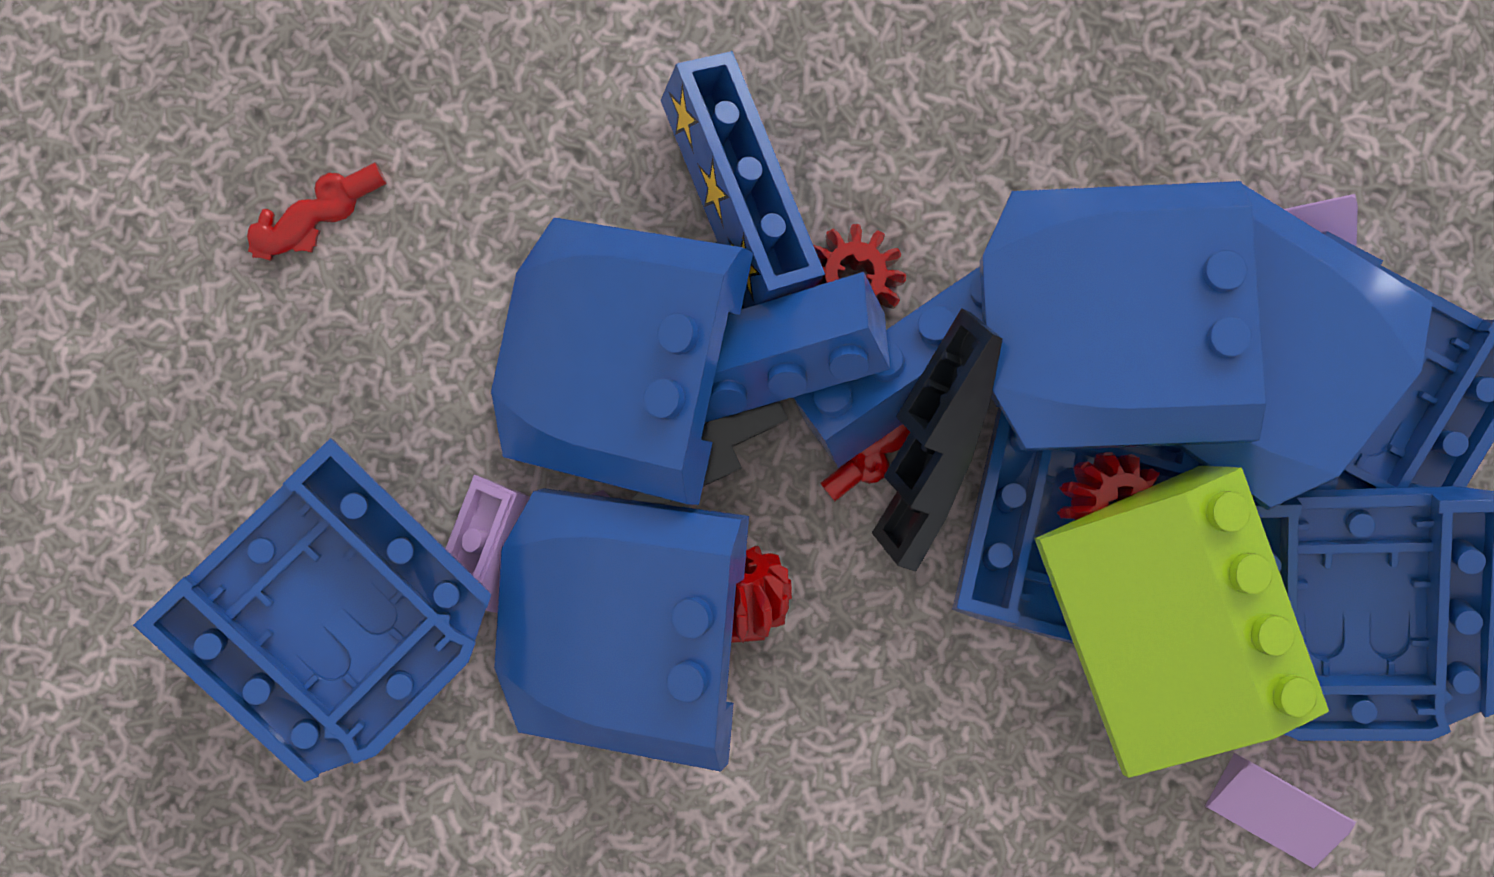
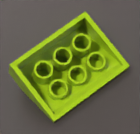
M1197 466L1034 538L1124 776L1130 778L1272 740L1329 712L1242 467Z

